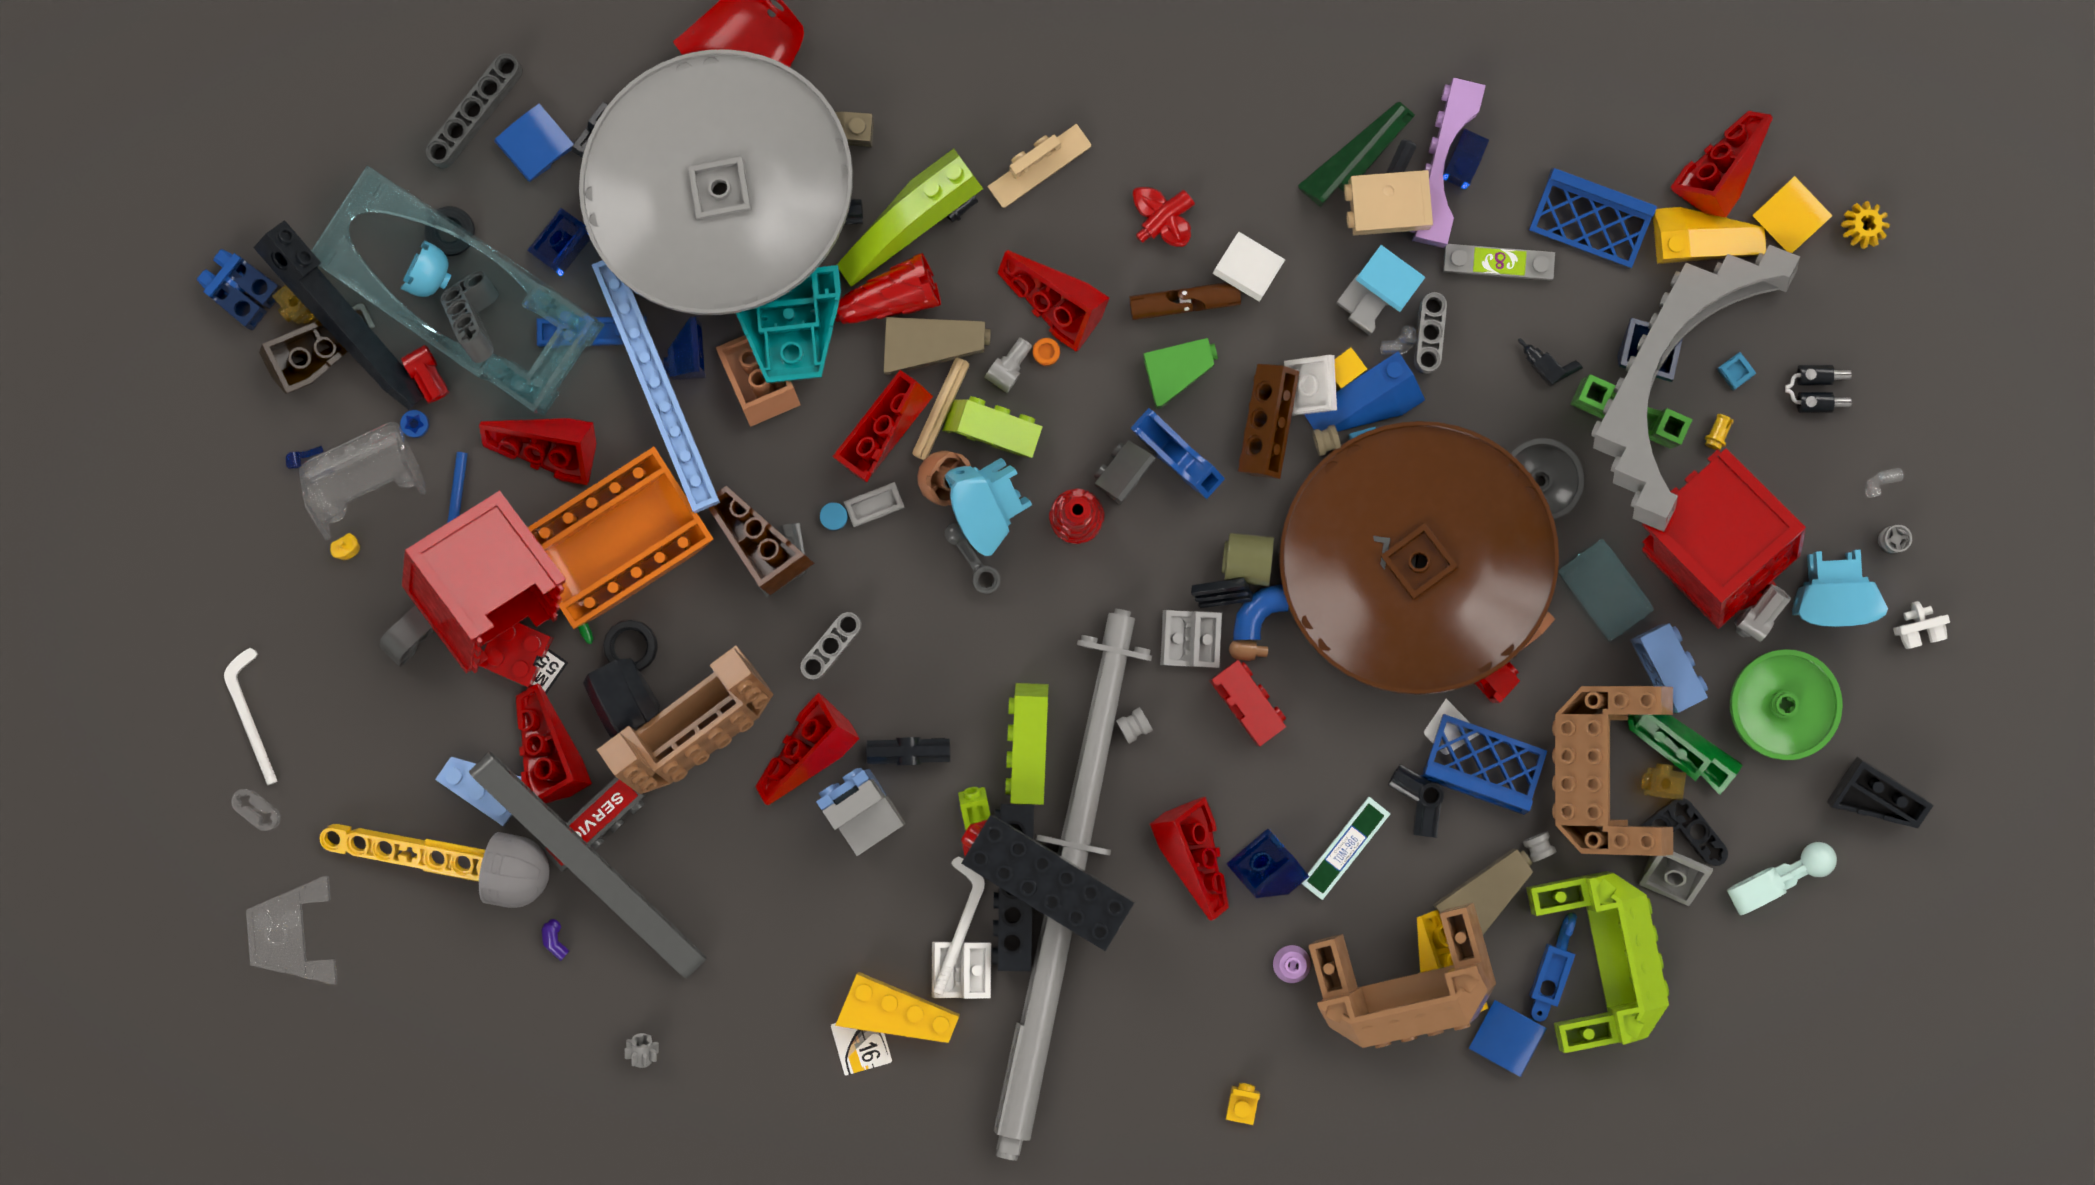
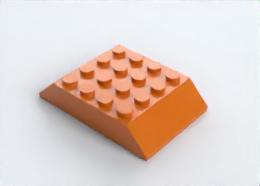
M655 447L647 450L527 527L566 578L565 583L562 585L564 591L560 594L562 600L559 605L573 629L611 610L696 555L714 540L698 513L693 512L687 496Z

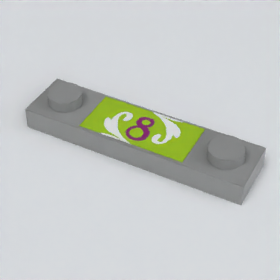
M1447 244L1444 250L1443 272L1552 281L1554 277L1555 252Z

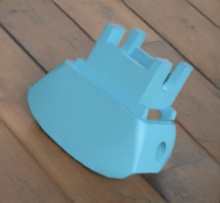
M1002 458L979 471L976 467L963 466L951 469L945 474L946 481L951 489V504L957 522L968 542L985 556L992 555L1010 532L1008 526L1011 522L1009 519L1032 506L1028 498L1023 497L1019 499L1021 497L1020 492L1014 489L1009 479L1018 474L1016 469L1009 465L1000 470L1006 466L1005 460Z
M1861 550L1845 553L1846 560L1822 561V551L1807 555L1809 582H1804L1803 586L1798 588L1793 603L1792 615H1799L1802 620L1814 625L1843 627L1863 625L1877 621L1886 615L1888 608L1876 583L1869 582L1868 577H1862Z

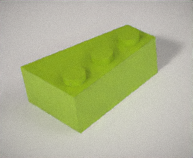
M970 396L969 400L953 401L942 431L954 432L966 436L969 440H977L1018 456L1033 457L1043 427L1034 424L1036 419L1020 414L1019 418L1009 415L1011 410L995 405L994 409L984 406L986 401Z

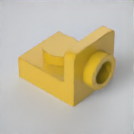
M1239 1083L1238 1087H1231L1226 1120L1253 1125L1258 1099H1260V1092L1255 1090L1254 1085Z

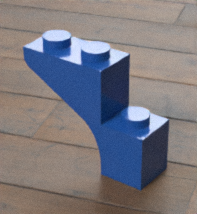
M1150 408L1130 428L1156 457L1175 470L1186 484L1204 498L1208 499L1225 480L1211 463L1191 448Z

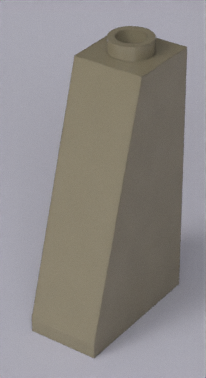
M886 317L884 374L893 375L897 374L900 370L906 372L955 360V358L983 353L985 345H990L991 329H985L986 324L982 321Z
M1513 848L1438 900L1433 906L1441 913L1448 908L1474 902L1482 934L1484 935L1531 876L1533 871L1529 866L1533 863L1523 850L1519 852Z

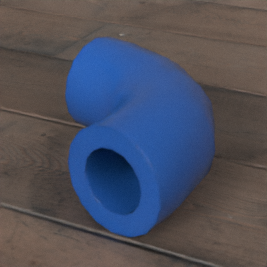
M1282 584L1261 588L1253 594L1251 602H1244L1236 614L1233 640H1261V627L1266 617L1276 612H1288V603Z

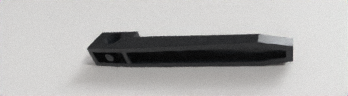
M284 220L267 232L253 248L292 293L386 393L408 410L418 403L424 396L407 370L318 269L322 262L290 225Z

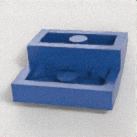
M540 104L517 119L494 140L528 182H531L550 169L552 163L571 151L574 145Z
M1494 1000L1469 1049L1521 1077L1547 1028Z

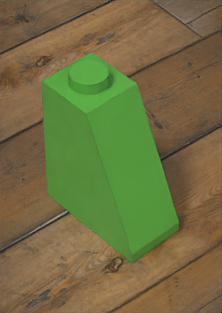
M1208 338L1144 353L1143 359L1156 409L1165 406L1214 367V360L1218 359L1214 343L1209 344Z

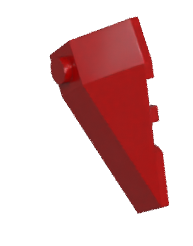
M817 693L796 718V721L799 723L792 735H786L782 741L785 746L780 755L772 758L755 786L764 804L768 806L842 758L860 739L850 721L820 693Z

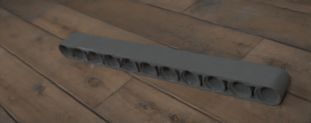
M489 751L469 771L470 775L684 978L688 979L707 960L705 955L493 753Z

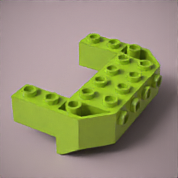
M1609 871L1526 887L1531 914L1535 916L1586 906L1607 1012L1555 1022L1554 1027L1559 1050L1563 1053H1569L1614 1043L1624 1045L1648 1038L1669 1006L1667 997L1669 996V988L1663 977V959L1661 953H1658L1656 943L1658 935L1656 927L1652 923V906L1647 895L1615 873Z

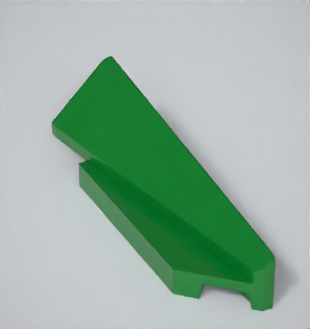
M1629 715V730L1695 781L1701 775L1720 795L1743 766L1739 761L1671 715Z

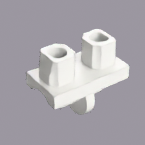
M1919 601L1912 602L1911 611L1905 612L1904 618L1906 621L1914 619L1915 622L1894 627L1895 636L1900 635L1905 649L1922 645L1919 631L1927 629L1930 643L1947 639L1945 624L1950 623L1949 616L1944 615L1925 619L1926 615L1933 614L1932 607L1923 608Z

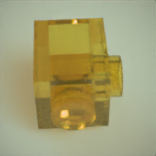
M286 285L272 296L281 306L278 309L279 313L288 322L293 320L300 325L302 322L304 324L308 323L315 317Z
M1657 763L1656 769L1648 768V772L1643 774L1642 789H1645V795L1683 800L1686 773L1673 771V765Z

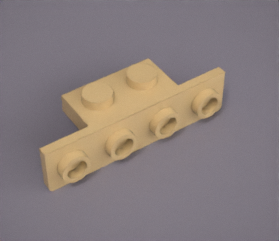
M1077 124L1058 137L1055 134L1050 138L1047 135L1043 136L1033 144L1035 148L1026 154L1025 151H1022L1012 158L1013 164L1010 165V171L988 186V189L1002 208L1012 204L1091 148V143Z

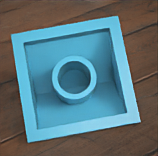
M1380 245L1355 280L1400 312L1425 279V276Z

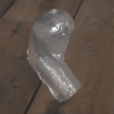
M1894 468L1877 473L1865 482L1864 489H1866L1867 497L1880 496L1882 493L1881 485L1902 481L1903 472L1900 468Z

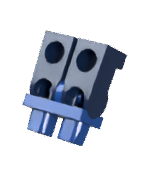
M220 249L213 261L220 265L222 269L216 276L205 269L199 275L197 281L205 289L203 291L205 294L211 297L244 327L253 331L268 311L244 294L245 291L270 309L285 289L242 257Z

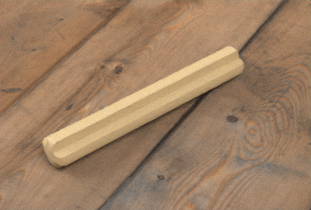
M955 358L912 454L921 460L929 456L967 373L970 363L966 360Z

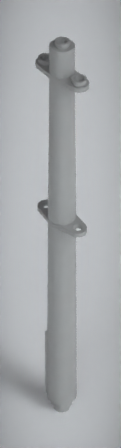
M1116 608L1114 613H1108L1102 644H1097L1098 638L1082 635L1081 640L1077 641L1078 646L1103 651L1061 839L1036 834L1035 838L1038 841L1059 845L1058 855L1083 870L1086 868L1089 851L1104 855L1111 854V850L1091 846L1090 843L1127 657L1146 661L1152 660L1151 650L1135 647L1134 651H1129L1135 618L1130 617V611ZM1045 914L1020 1023L1016 1022L993 1130L999 1135L996 1156L1015 1161L1020 1156L1023 1140L1030 1141L1073 932Z

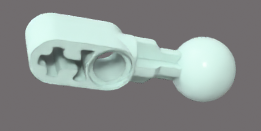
M1811 843L1804 848L1801 859L1791 865L1783 863L1775 868H1767L1727 889V892L1739 915L1747 914L1781 897L1787 892V889L1797 884L1798 879L1808 874L1813 877L1829 875L1836 867V853L1826 843Z

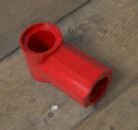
M426 345L401 358L407 372L412 379H415L429 404L444 398L450 393L436 368L438 366L436 360Z

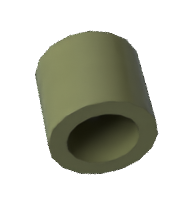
M1229 533L1228 541L1225 540L1223 552L1222 573L1225 574L1224 580L1244 578L1247 584L1269 586L1274 537Z

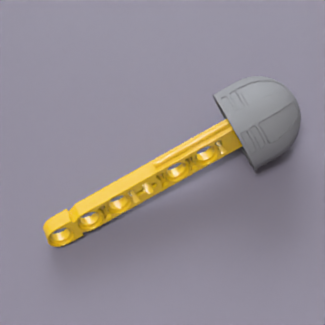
M341 824L329 825L321 832L319 837L322 847L331 852L341 854L348 852L352 856L478 881L481 901L496 906L517 908L528 905L541 895L549 880V863L542 848L526 837L513 834L495 833L490 839L486 850L431 839L420 840L362 828L351 830V826ZM329 831L336 832L339 835V844H334L328 839ZM355 836H360L365 840V849L355 846ZM381 841H386L391 845V854H386L380 849ZM410 847L414 853H417L414 858L411 857V852L407 851ZM433 851L443 854V864H438L433 860ZM459 856H465L469 859L471 864L469 869L462 868L459 865Z

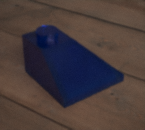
M696 316L688 319L668 348V357H664V368L672 380L705 378L702 323Z
M1269 829L1265 830L1226 863L1255 898L1288 895L1309 878V875Z

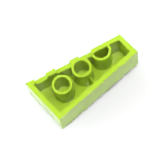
M1016 683L1015 698L1009 697L1008 714H1014V724H1008L1007 741H1013V751H1007L1006 768H1012V777L1006 778L1005 794L1011 795V803L1044 805L1049 684Z

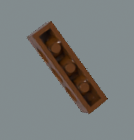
M1257 364L1238 472L1256 477L1281 478L1300 371L1282 365Z

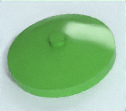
M1776 650L1762 654L1742 669L1732 687L1730 713L1736 731L1750 748L1769 758L1795 760L1816 753L1831 740L1841 721L1843 702L1836 678L1823 662L1805 652Z

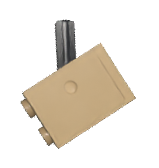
M1407 139L1401 140L1385 174L1351 176L1348 184L1344 185L1345 200L1350 201L1351 211L1347 212V226L1352 228L1353 236L1430 230L1433 226L1428 170L1405 172L1416 149V144Z

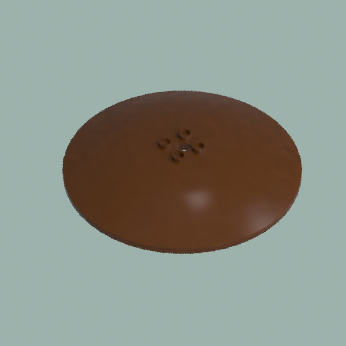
M1415 421L1382 426L1354 437L1341 445V448L1335 449L1316 466L1299 488L1287 514L1281 537L1280 574L1284 594L1289 609L1308 642L1332 666L1347 676L1374 688L1401 694L1421 695L1453 691L1474 684L1504 667L1519 654L1539 629L1551 604L1558 577L1559 547L1555 522L1549 504L1532 475L1513 455L1489 438L1459 426L1440 422ZM1373 536L1390 538L1389 550L1382 554L1384 543L1375 542ZM1414 556H1425L1428 560L1427 565L1421 569L1413 567L1411 562ZM1381 558L1386 563L1385 570L1380 564Z

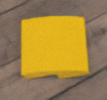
M1794 176L1752 216L1787 252L1793 253L1831 218L1832 214Z

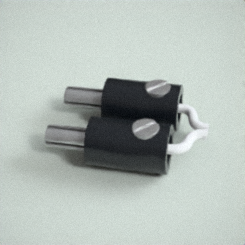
M1799 365L1797 374L1792 376L1790 384L1785 385V393L1790 394L1791 400L1797 404L1799 413H1832L1834 407H1851L1852 403H1835L1852 402L1851 398H1834L1833 392H1799L1796 400L1794 392L1789 389L1793 387L1796 378L1798 385H1833L1834 380H1850L1852 376L1850 375L1851 371L1834 370L1833 365Z

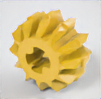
M1869 201L1864 202L1862 207L1858 203L1854 204L1852 211L1848 210L1844 213L1847 220L1843 221L1841 226L1848 228V231L1843 234V237L1846 238L1851 235L1853 237L1850 243L1852 246L1860 241L1862 249L1867 248L1869 244L1875 247L1879 244L1878 239L1883 240L1887 236L1883 230L1888 229L1890 224L1882 222V220L1888 216V213L1879 214L1880 205L1878 204L1871 209ZM1864 220L1868 222L1867 230L1863 229L1864 223L1862 221Z

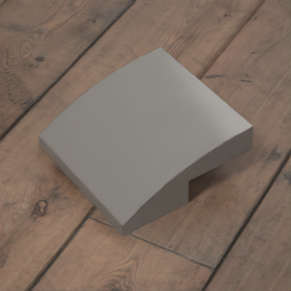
M1163 610L1160 665L1219 668L1222 613Z

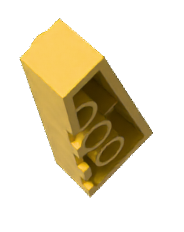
M858 972L835 1026L949 1043L960 1014Z

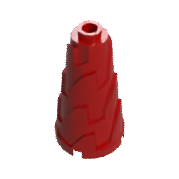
M917 254L906 261L890 267L889 271L867 280L866 284L845 294L839 301L835 318L836 322L841 321L842 324L859 323L875 318L884 319L901 313L910 314L940 306L941 297L938 286L933 281L932 277L934 275L924 254Z
M1078 488L1067 490L1060 494L1054 500L1049 513V520L1054 533L1063 541L1071 544L1086 543L1095 538L1103 526L1105 517L1103 506L1099 499L1091 492ZM1081 509L1083 513L1075 515L1072 510Z

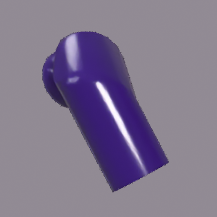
M550 919L548 923H544L541 929L543 945L556 958L562 961L570 950L558 941V932L561 929V924L555 919Z

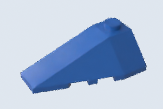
M1398 351L1336 392L1337 410L1304 414L1314 430H1325L1329 425L1334 424L1337 432L1402 416L1425 401V398L1414 374Z

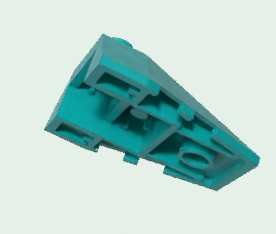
M838 265L818 267L801 284L785 295L757 308L736 313L766 383L822 377L841 296Z

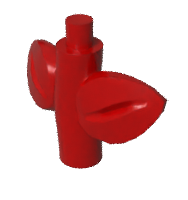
M1137 187L1133 190V200L1138 212L1148 218L1141 224L1143 229L1136 234L1138 240L1143 243L1149 237L1154 239L1160 234L1162 239L1169 245L1184 247L1190 240L1191 227L1190 223L1179 215L1195 205L1189 194L1182 190L1166 201L1164 195L1157 189Z

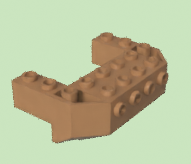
M737 645L710 664L714 671L711 675L653 717L649 722L636 731L630 726L626 727L597 749L614 776L639 794L658 789L672 782H678L687 775V771L692 767L706 762L710 754L716 749L726 747L736 734L745 732L753 726L754 721L760 717L774 694Z
M1581 686L1555 714V720L1552 725L1553 735L1555 736V748L1552 752V759L1555 764V775L1552 780V787L1555 791V803L1553 804L1552 815L1555 819V825L1581 854L1673 855V827L1628 826V820L1610 819V720H1628V715H1673V687Z
M1474 902L1448 908L1440 913L1454 964L1451 966L1357 987L1343 934L1319 939L1309 944L1323 999L1317 1004L1328 1026L1362 1048L1374 1045L1375 1048H1381L1391 1045V1042L1396 1040L1408 1042L1417 1039V1036L1423 1034L1434 1036L1444 1033L1445 1029L1454 1028V1030H1461L1470 1027V1023L1478 1017L1496 985Z

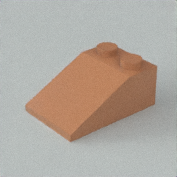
M745 335L715 347L750 427L800 406L791 381L766 383Z

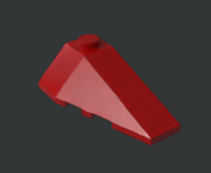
M1747 111L1724 132L1725 137L1715 146L1710 144L1704 149L1705 155L1695 163L1689 162L1683 168L1670 187L1671 190L1701 212L1726 218L1742 194L1772 122V115Z
M1007 250L1004 253L998 274L1018 297H1024L1034 308L1032 310L1037 318L1041 316L1051 327L1049 329L1050 333L1056 339L1077 352L1102 319L1109 297L1082 280Z
M570 418L480 422L479 428L483 447L511 459L521 458L530 462L531 468L539 470L540 467L554 473V478L561 481L588 485L597 445L593 422Z
M537 683L517 695L518 729L521 730L522 746L519 747L520 756H523L524 772H521V781L545 803L571 797L591 785L592 782L584 761L542 686Z
M1201 797L1164 812L1151 822L1150 826L1159 849L1209 921L1226 911L1229 908L1224 875L1219 872L1217 857L1221 855L1220 848H1215L1213 831H1217L1216 823L1206 797Z

